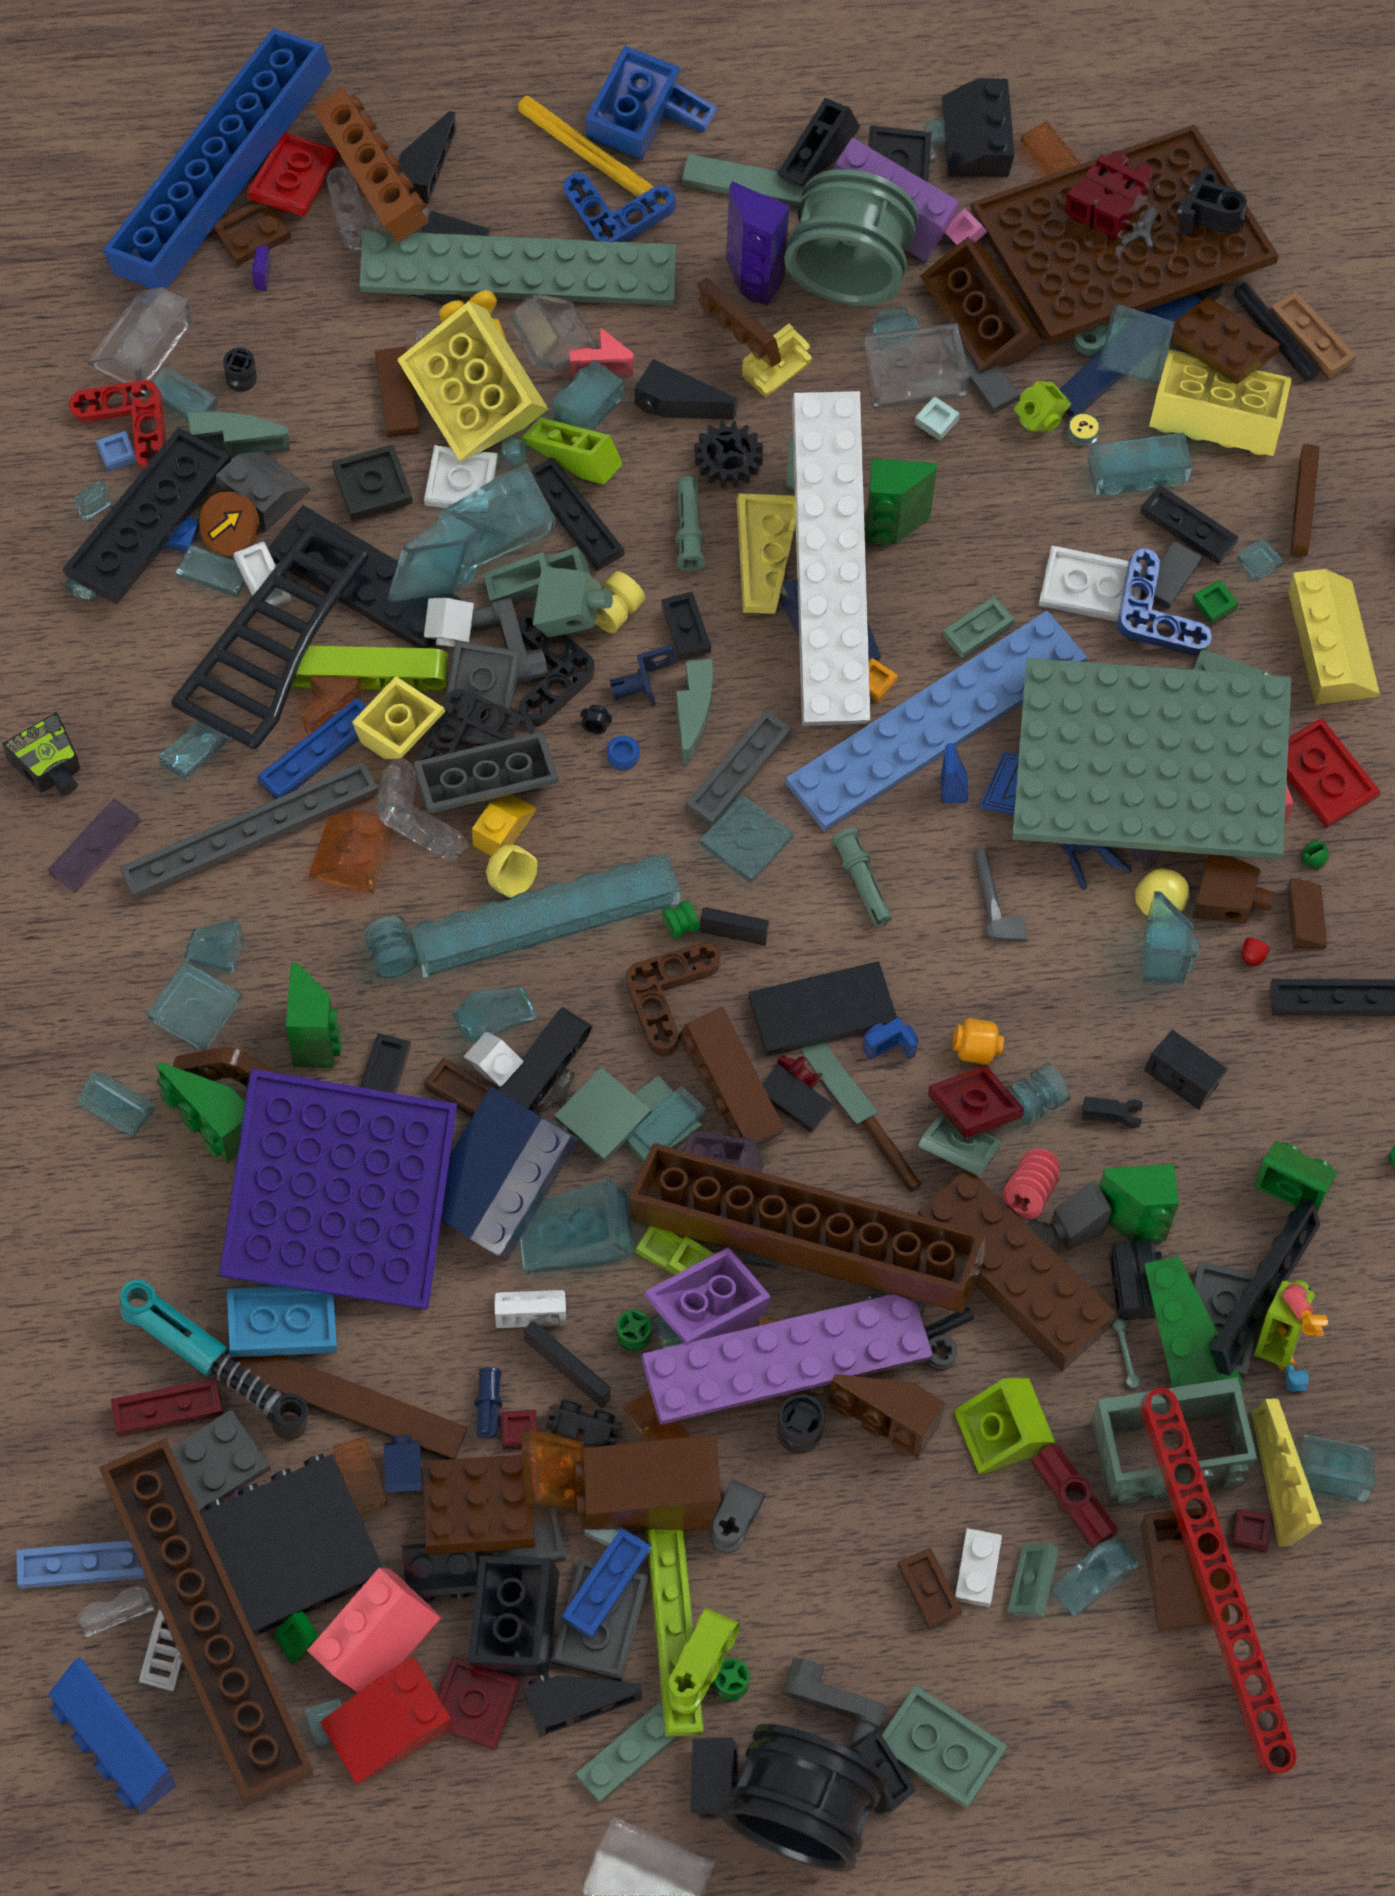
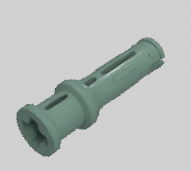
M687 476L677 481L680 527L675 536V541L679 546V556L676 559L677 567L680 570L691 572L700 570L705 566V557L702 555L701 548L704 542V534L699 529L698 481L694 477Z
M858 828L842 830L831 838V843L834 847L838 848L843 859L841 864L843 870L851 874L868 911L873 927L883 926L888 921H891L893 916L869 866L871 857L868 852H864L858 839L860 836Z

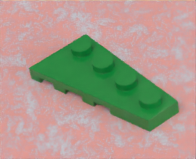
M1176 1256L1144 1263L1171 1387L1237 1377L1240 1388L1245 1387L1236 1368H1234L1230 1376L1217 1372L1210 1348L1213 1339L1219 1336L1180 1257Z

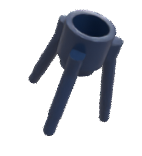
M1065 843L1061 846L1068 855L1076 878L1083 890L1087 888V884L1074 853L1075 851H1078L1079 854H1084L1093 848L1112 869L1116 870L1119 866L1126 873L1132 871L1109 847Z

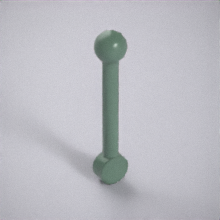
M1116 1319L1113 1327L1119 1335L1128 1376L1125 1385L1128 1389L1135 1390L1138 1388L1140 1380L1134 1375L1125 1334L1127 1323L1123 1319Z

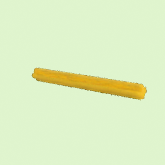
M524 96L519 101L518 111L636 197L654 187L530 96ZM661 197L657 199V203L662 205L664 200Z

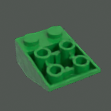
M159 1062L156 1065L159 1076L156 1081L162 1089L160 1096L171 1109L177 1107L184 1115L181 1118L187 1128L192 1133L198 1131L206 1139L203 1143L207 1150L215 1158L220 1155L228 1164L237 1157L245 1101L231 1087Z

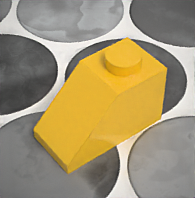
M512 794L499 797L490 802L472 828L473 846L492 856L500 847L514 844L536 812V807Z

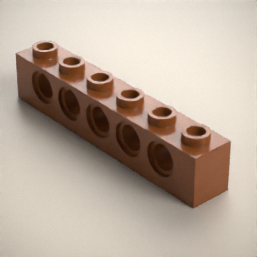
M340 87L312 108L384 227L398 243L429 222L422 211L426 208L425 203L416 191L411 193L410 190L414 187L412 182L404 172L399 174L397 171L402 166L392 152L386 153L385 150L390 148L379 132L374 134L373 131L377 129V126L367 113L364 115L361 113L365 107L355 93L349 96L344 88Z

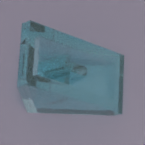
M232 920L193 929L183 959L191 963L234 973L244 944L240 923Z

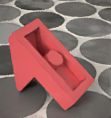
M600 329V349L580 348L578 350H569L570 378L633 376V352L605 330Z

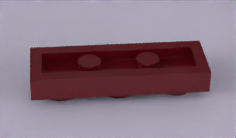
M216 1378L110 1399L118 1437L223 1415Z

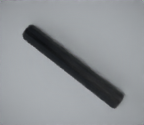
M1242 283L1234 289V297L1263 332L1280 343L1279 351L1303 380L1310 381L1318 375V366L1248 283Z

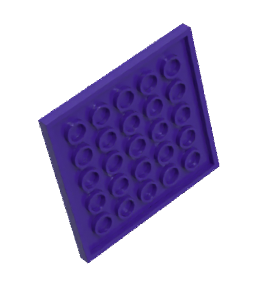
M251 1069L218 1277L427 1310L429 1307L457 1104Z

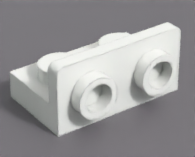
M565 1291L496 1293V1328L527 1327L532 1321H535L540 1326H566Z

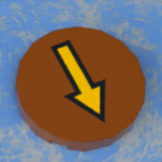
M219 492L211 496L203 505L199 517L200 533L204 543L211 551L221 556H234V553L251 547L256 542L259 516L255 505L247 496L241 493Z

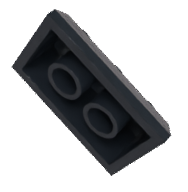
M976 78L943 95L942 112L948 176L1009 177L1015 152L1008 79Z
M480 1556L468 1654L469 1664L510 1675H549L560 1570L551 1558Z

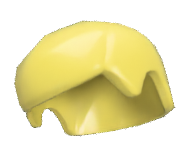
M513 844L504 845L489 858L485 871L488 883L494 890L506 897L516 898L524 894L533 884L537 875L538 862L533 855L520 846Z
M1167 868L1152 870L1138 883L1135 890L1136 904L1146 916L1157 915L1168 919L1185 909L1190 899L1189 885L1186 879L1174 870Z

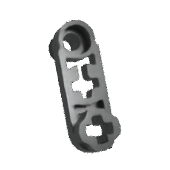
M511 598L491 602V606L473 610L470 631L496 625L500 627L505 648L522 652L516 684L548 676L542 649L527 652L525 650Z
M793 1658L782 1692L785 1696L853 1718L856 1723L849 1745L874 1729L881 1728L887 1706L866 1697L820 1683L824 1671L823 1666L807 1659Z

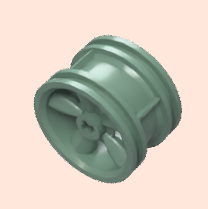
M837 169L825 171L812 177L804 186L797 211L799 224L791 232L785 252L784 261L788 273L807 291L835 303L851 306H871L890 300L901 288L907 265L904 252L911 246L918 225L919 212L915 202L898 185L883 177L864 171Z

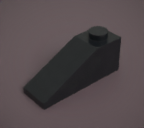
M824 98L777 175L804 187L812 177L820 174L835 161L861 127L851 109Z
M453 111L447 112L403 150L398 160L402 167L397 171L399 174L404 172L414 186L410 190L411 193L416 191L425 204L430 202L456 133V114Z
M652 359L635 386V405L649 414L654 413L665 418L734 420L736 416V397L655 359Z
M542 1675L529 1681V1686L524 1688V1698L539 1737L642 1700V1689L639 1683L557 1675L550 1678L549 1675Z

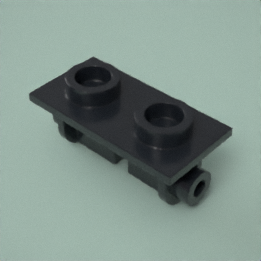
M561 1400L560 1405L555 1403L550 1406V1410L557 1411L556 1417L549 1415L546 1429L552 1430L551 1434L576 1440L579 1428L585 1429L582 1443L596 1447L616 1445L618 1435L613 1434L612 1431L613 1428L618 1430L623 1424L614 1421L616 1415L601 1410H595L594 1415L581 1411L582 1405L567 1400Z

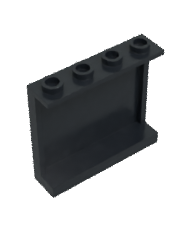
M323 1454L315 1455L303 1462L304 1467L291 1472L290 1468L281 1470L270 1477L271 1482L258 1487L257 1483L250 1484L237 1492V1497L226 1502L224 1498L214 1500L205 1505V1511L200 1513L254 1637L282 1625L293 1613L303 1611L305 1614L361 1589L379 1567L383 1568L333 1454L324 1457Z

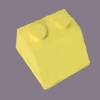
M395 676L355 718L352 724L361 744L383 759L402 758L442 716L445 709Z

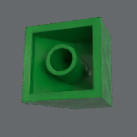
M1275 1140L1261 1164L1253 1187L1295 1208L1302 1198L1315 1201L1318 1213L1338 1171L1332 1169V1166L1322 1159H1312L1302 1154L1296 1146L1290 1143H1280Z

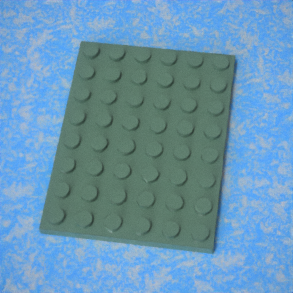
M1026 658L1012 840L1282 860L1291 677Z

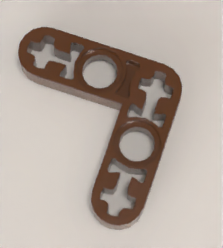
M699 943L637 962L627 970V990L648 1046L655 1054L665 1056L673 1053L678 1046L679 1039L678 1030L663 991L715 974L720 966V952L713 944ZM705 954L707 958H711L710 965H705L703 961H700V955ZM687 958H690V964H693L692 971H688ZM678 963L683 968L682 973L675 977L668 976L664 972V967L667 964ZM654 968H658V976L660 981H656V975H654ZM642 974L643 978H647V984L641 985L639 981H636V975ZM648 1002H656L661 1006L662 1010L656 1016H649L644 1013L642 1008ZM661 1023L665 1037H669L668 1044H663L661 1040H657L658 1029L656 1026Z
M219 1047L179 1055L175 1057L172 1066L211 1081L232 1078L248 1087L251 1069L280 1073L247 1053L232 1047Z

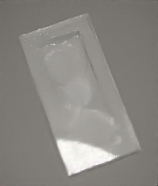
M131 1587L123 1590L117 1595L118 1598L107 1603L97 1601L87 1605L82 1613L77 1614L85 1637L154 1610L146 1587L141 1589Z

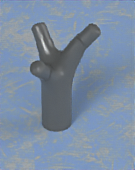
M1148 207L1138 225L1121 243L1125 246L1141 236L1144 238L1147 247H1152L1151 227L1158 215V211L1153 207Z

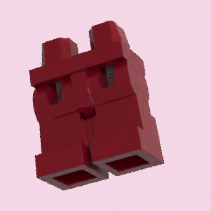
M1117 150L1108 157L1101 154L1096 164L1090 167L1077 187L1073 186L1067 192L1065 214L1087 225H1090L1094 220L1093 228L1118 239L1130 223L1132 215L1138 211L1148 198V189L1153 178V168L1142 163L1134 170L1128 167L1126 155Z

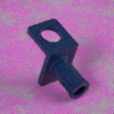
M673 645L636 655L640 667L637 669L638 672L610 679L615 700L644 691V694L647 693L651 706L656 705L648 672L678 663ZM658 656H668L660 661H652L655 657Z

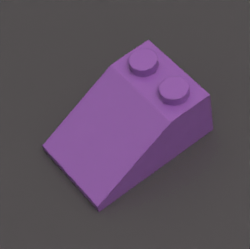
M729 1247L650 1288L644 1294L686 1346L693 1341L752 1328L763 1322L771 1299L770 1294Z

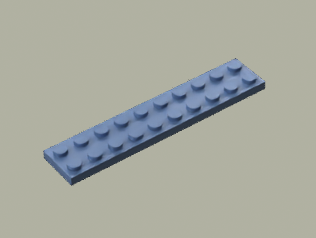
M1047 610L786 777L785 784L822 830L826 832L942 757L947 743H954L955 747L1021 706L1024 696L1026 658L1086 662L1087 656Z

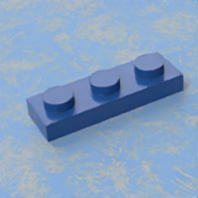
M620 1528L562 1615V1621L593 1639L650 1553L651 1546L625 1529Z

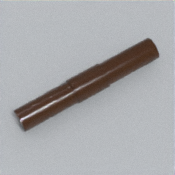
M872 1115L861 1123L908 1190L913 1192L921 1186L920 1181L875 1117Z

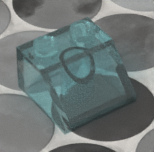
M1154 891L1146 919L1143 980L1184 984L1187 972H1193L1194 959H1197L1199 939L1193 938L1194 925L1160 891Z

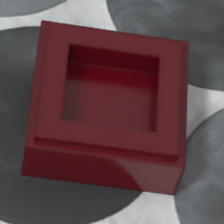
M536 1409L501 1411L503 1449L538 1447Z
M1237 1508L1231 1546L1266 1552L1269 1544L1272 1515Z

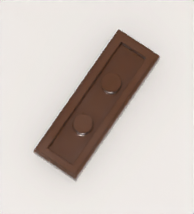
M406 347L375 350L387 437L419 433L412 383L397 361L399 357L407 352Z

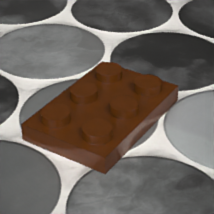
M1209 297L1205 298L1167 327L1165 335L1167 339L1235 384H1239L1276 355L1280 344Z

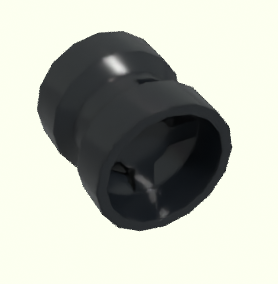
M235 348L228 351L223 359L227 385L239 392L250 390L257 382L254 355L245 348Z

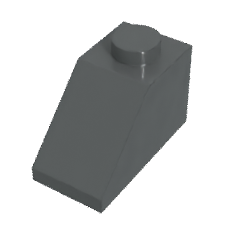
M1096 1180L1086 1184L1054 1209L1050 1229L1054 1238L1058 1242H1063L1066 1250L1099 1237L1105 1232L1112 1209Z

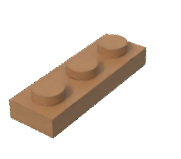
M1296 291L1271 307V312L1329 378L1354 363L1356 355Z

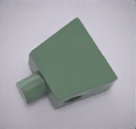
M542 567L533 625L547 637H555L592 628L596 624L598 609L611 608L613 604L612 592L608 588L601 589L600 583L587 572Z

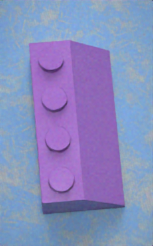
M852 137L833 170L850 169L872 173L893 182L909 194L918 208L919 220L914 240L906 252L926 263L958 213L959 201Z

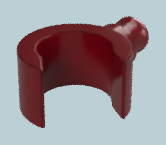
M781 1055L778 1058L777 1064L784 1067L786 1071L812 1089L823 1077V1073L815 1074L804 1066L807 1060L805 1057L800 1056L797 1060Z

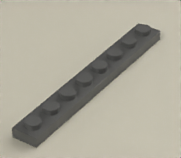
M363 761L119 867L120 872L133 899L136 900L379 794L378 787Z

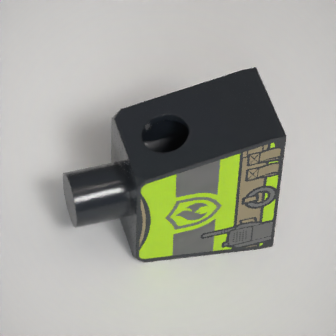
M57 712L2 743L8 762L39 792H44L55 786L62 796H66L78 787V783L72 776L80 770L78 757Z

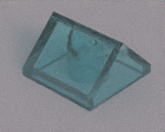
M1303 1434L1299 1459L1310 1491L1365 1502L1375 1484L1374 1448Z

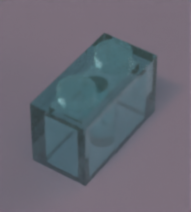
M593 360L586 369L581 368L576 373L573 383L566 390L562 389L554 398V420L593 431L623 398L624 380Z

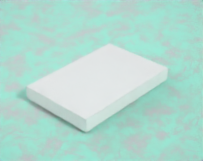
M1051 545L1039 606L1117 622L1129 561ZM1141 564V573L1138 577H1143L1146 564ZM1132 587L1130 589L1131 595L1139 600L1142 588ZM1129 618L1131 625H1134L1136 618Z

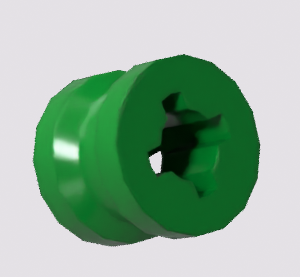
M688 899L680 902L679 906L674 909L667 907L662 910L665 926L673 940L682 938L683 933L687 931L693 933L700 930L698 917Z
M636 1309L627 1310L621 1314L617 1321V1340L621 1347L633 1352L647 1347L652 1335V1324L649 1316L643 1311Z
M735 1658L723 1661L722 1667L713 1681V1688L720 1698L727 1701H736L747 1693L750 1674L746 1664Z

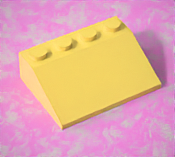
M468 301L397 359L453 452L461 462L524 429L548 410L545 402L486 308Z
M1169 349L1149 427L1156 428L1163 433L1174 432L1186 435L1197 441L1207 440L1216 442L1226 448L1237 447L1250 450V452L1256 455L1274 456L1292 378L1255 370L1239 384H1235L1193 355Z

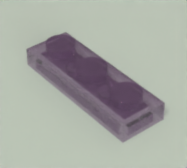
M113 798L48 869L49 874L76 893L141 822L139 815Z

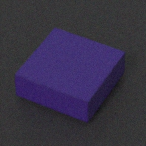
M257 246L255 250L252 275L256 290L267 291L271 266L268 246Z

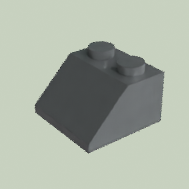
M263 450L238 454L216 475L218 492L241 493L250 499L255 505L259 516V527L265 532L310 491L308 485Z

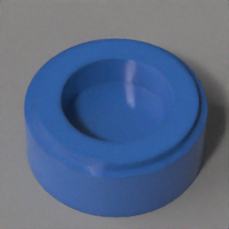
M617 736L609 742L607 746V760L612 767L618 770H628L638 763L640 748L636 740L629 736Z

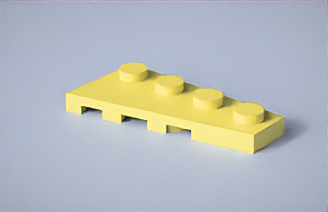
M738 494L737 516L743 613L775 614L796 525L795 496Z

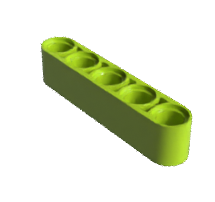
M309 646L300 663L292 687L383 690L397 676L418 691H441L447 687L449 656L445 651L433 648Z

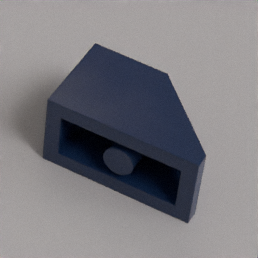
M412 1435L391 1436V1442L384 1443L386 1493L422 1490L423 1476L420 1440L413 1441Z

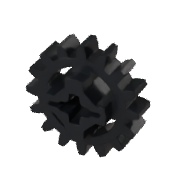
M720 421L719 429L709 425L708 433H700L699 443H695L694 463L695 466H700L699 474L701 476L709 474V483L711 484L716 479L720 480L722 488L726 486L727 482H732V485L736 488L740 479L745 483H749L750 474L757 476L759 474V465L763 464V443L758 442V434L752 433L749 435L748 425L743 426L741 429L737 428V421H733L731 427H726L725 423ZM744 446L748 449L750 456L747 455V450L743 448ZM707 453H710V458L713 459L714 462H712V461L709 459Z

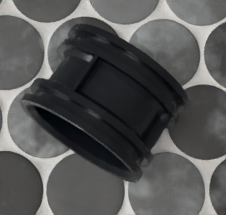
M760 1724L756 1726L752 1735L754 1742H751L747 1747V1760L737 1786L733 1787L728 1795L730 1804L725 1805L722 1810L721 1817L723 1821L750 1841L789 1859L830 1871L848 1872L853 1870L856 1863L854 1854L859 1853L862 1848L863 1840L861 1835L871 1809L878 1806L880 1801L879 1792L883 1791L886 1785L887 1778L885 1774L861 1755L818 1735L777 1724Z

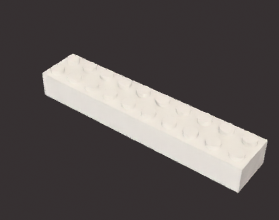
M860 391L794 393L792 398L802 726L868 724L870 721Z

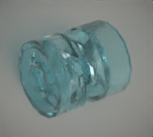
M396 915L378 918L365 926L363 934L368 950L373 952L371 960L378 977H398L410 972L417 966L418 960L413 944L407 941L410 934L403 917Z
M1046 1063L1032 1071L1030 1079L1022 1077L1006 1087L1024 1107L1023 1116L1020 1119L1027 1125L1044 1117L1047 1108L1051 1111L1055 1110L1071 1099L1066 1082L1059 1071L1050 1063Z

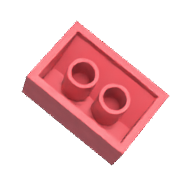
M379 1567L307 1651L334 1677L359 1693L381 1675L405 1662L441 1621L442 1617L392 1569Z

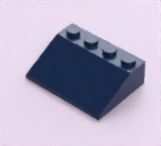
M491 1086L450 1154L441 1220L499 1257L509 1259L579 1139Z

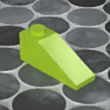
M540 417L522 437L525 444L549 459L553 457L558 465L580 479L604 485L623 465L614 442L608 434Z

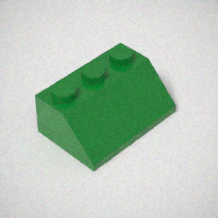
M872 458L866 508L865 542H873L877 545L897 544L930 519L937 463Z
M291 962L286 1030L293 1067L334 1068L335 1056H341L342 1050L338 1009L332 1008L330 995L299 963Z
M1174 1164L1104 1168L1099 1187L1112 1209L1107 1224L1131 1243L1152 1240L1154 1245H1158L1162 1241H1166L1179 1205Z

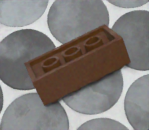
M966 237L920 275L982 372L998 365L1001 367L1020 361L1045 341L985 248L970 237Z

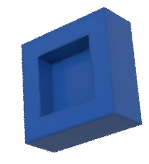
M187 517L164 547L190 553L200 528L199 520Z

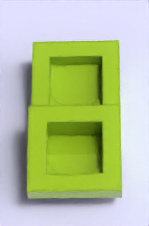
M649 1226L634 1250L639 1256L674 1275L714 1255L713 1252L687 1236L682 1239L673 1232Z

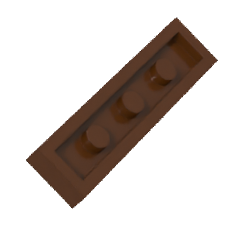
M708 277L697 283L701 295L698 301L705 313L713 314L723 329L728 328L740 344L745 343L750 348L756 359L764 360L771 368L782 362L776 338Z

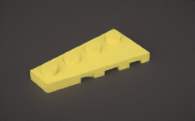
M1265 1399L1251 1410L1278 1547L1292 1546L1320 1526L1322 1522L1279 1399Z

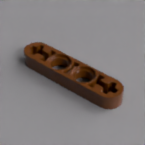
M1303 444L1301 449L1290 547L1291 555L1307 557L1309 550L1319 459V446Z

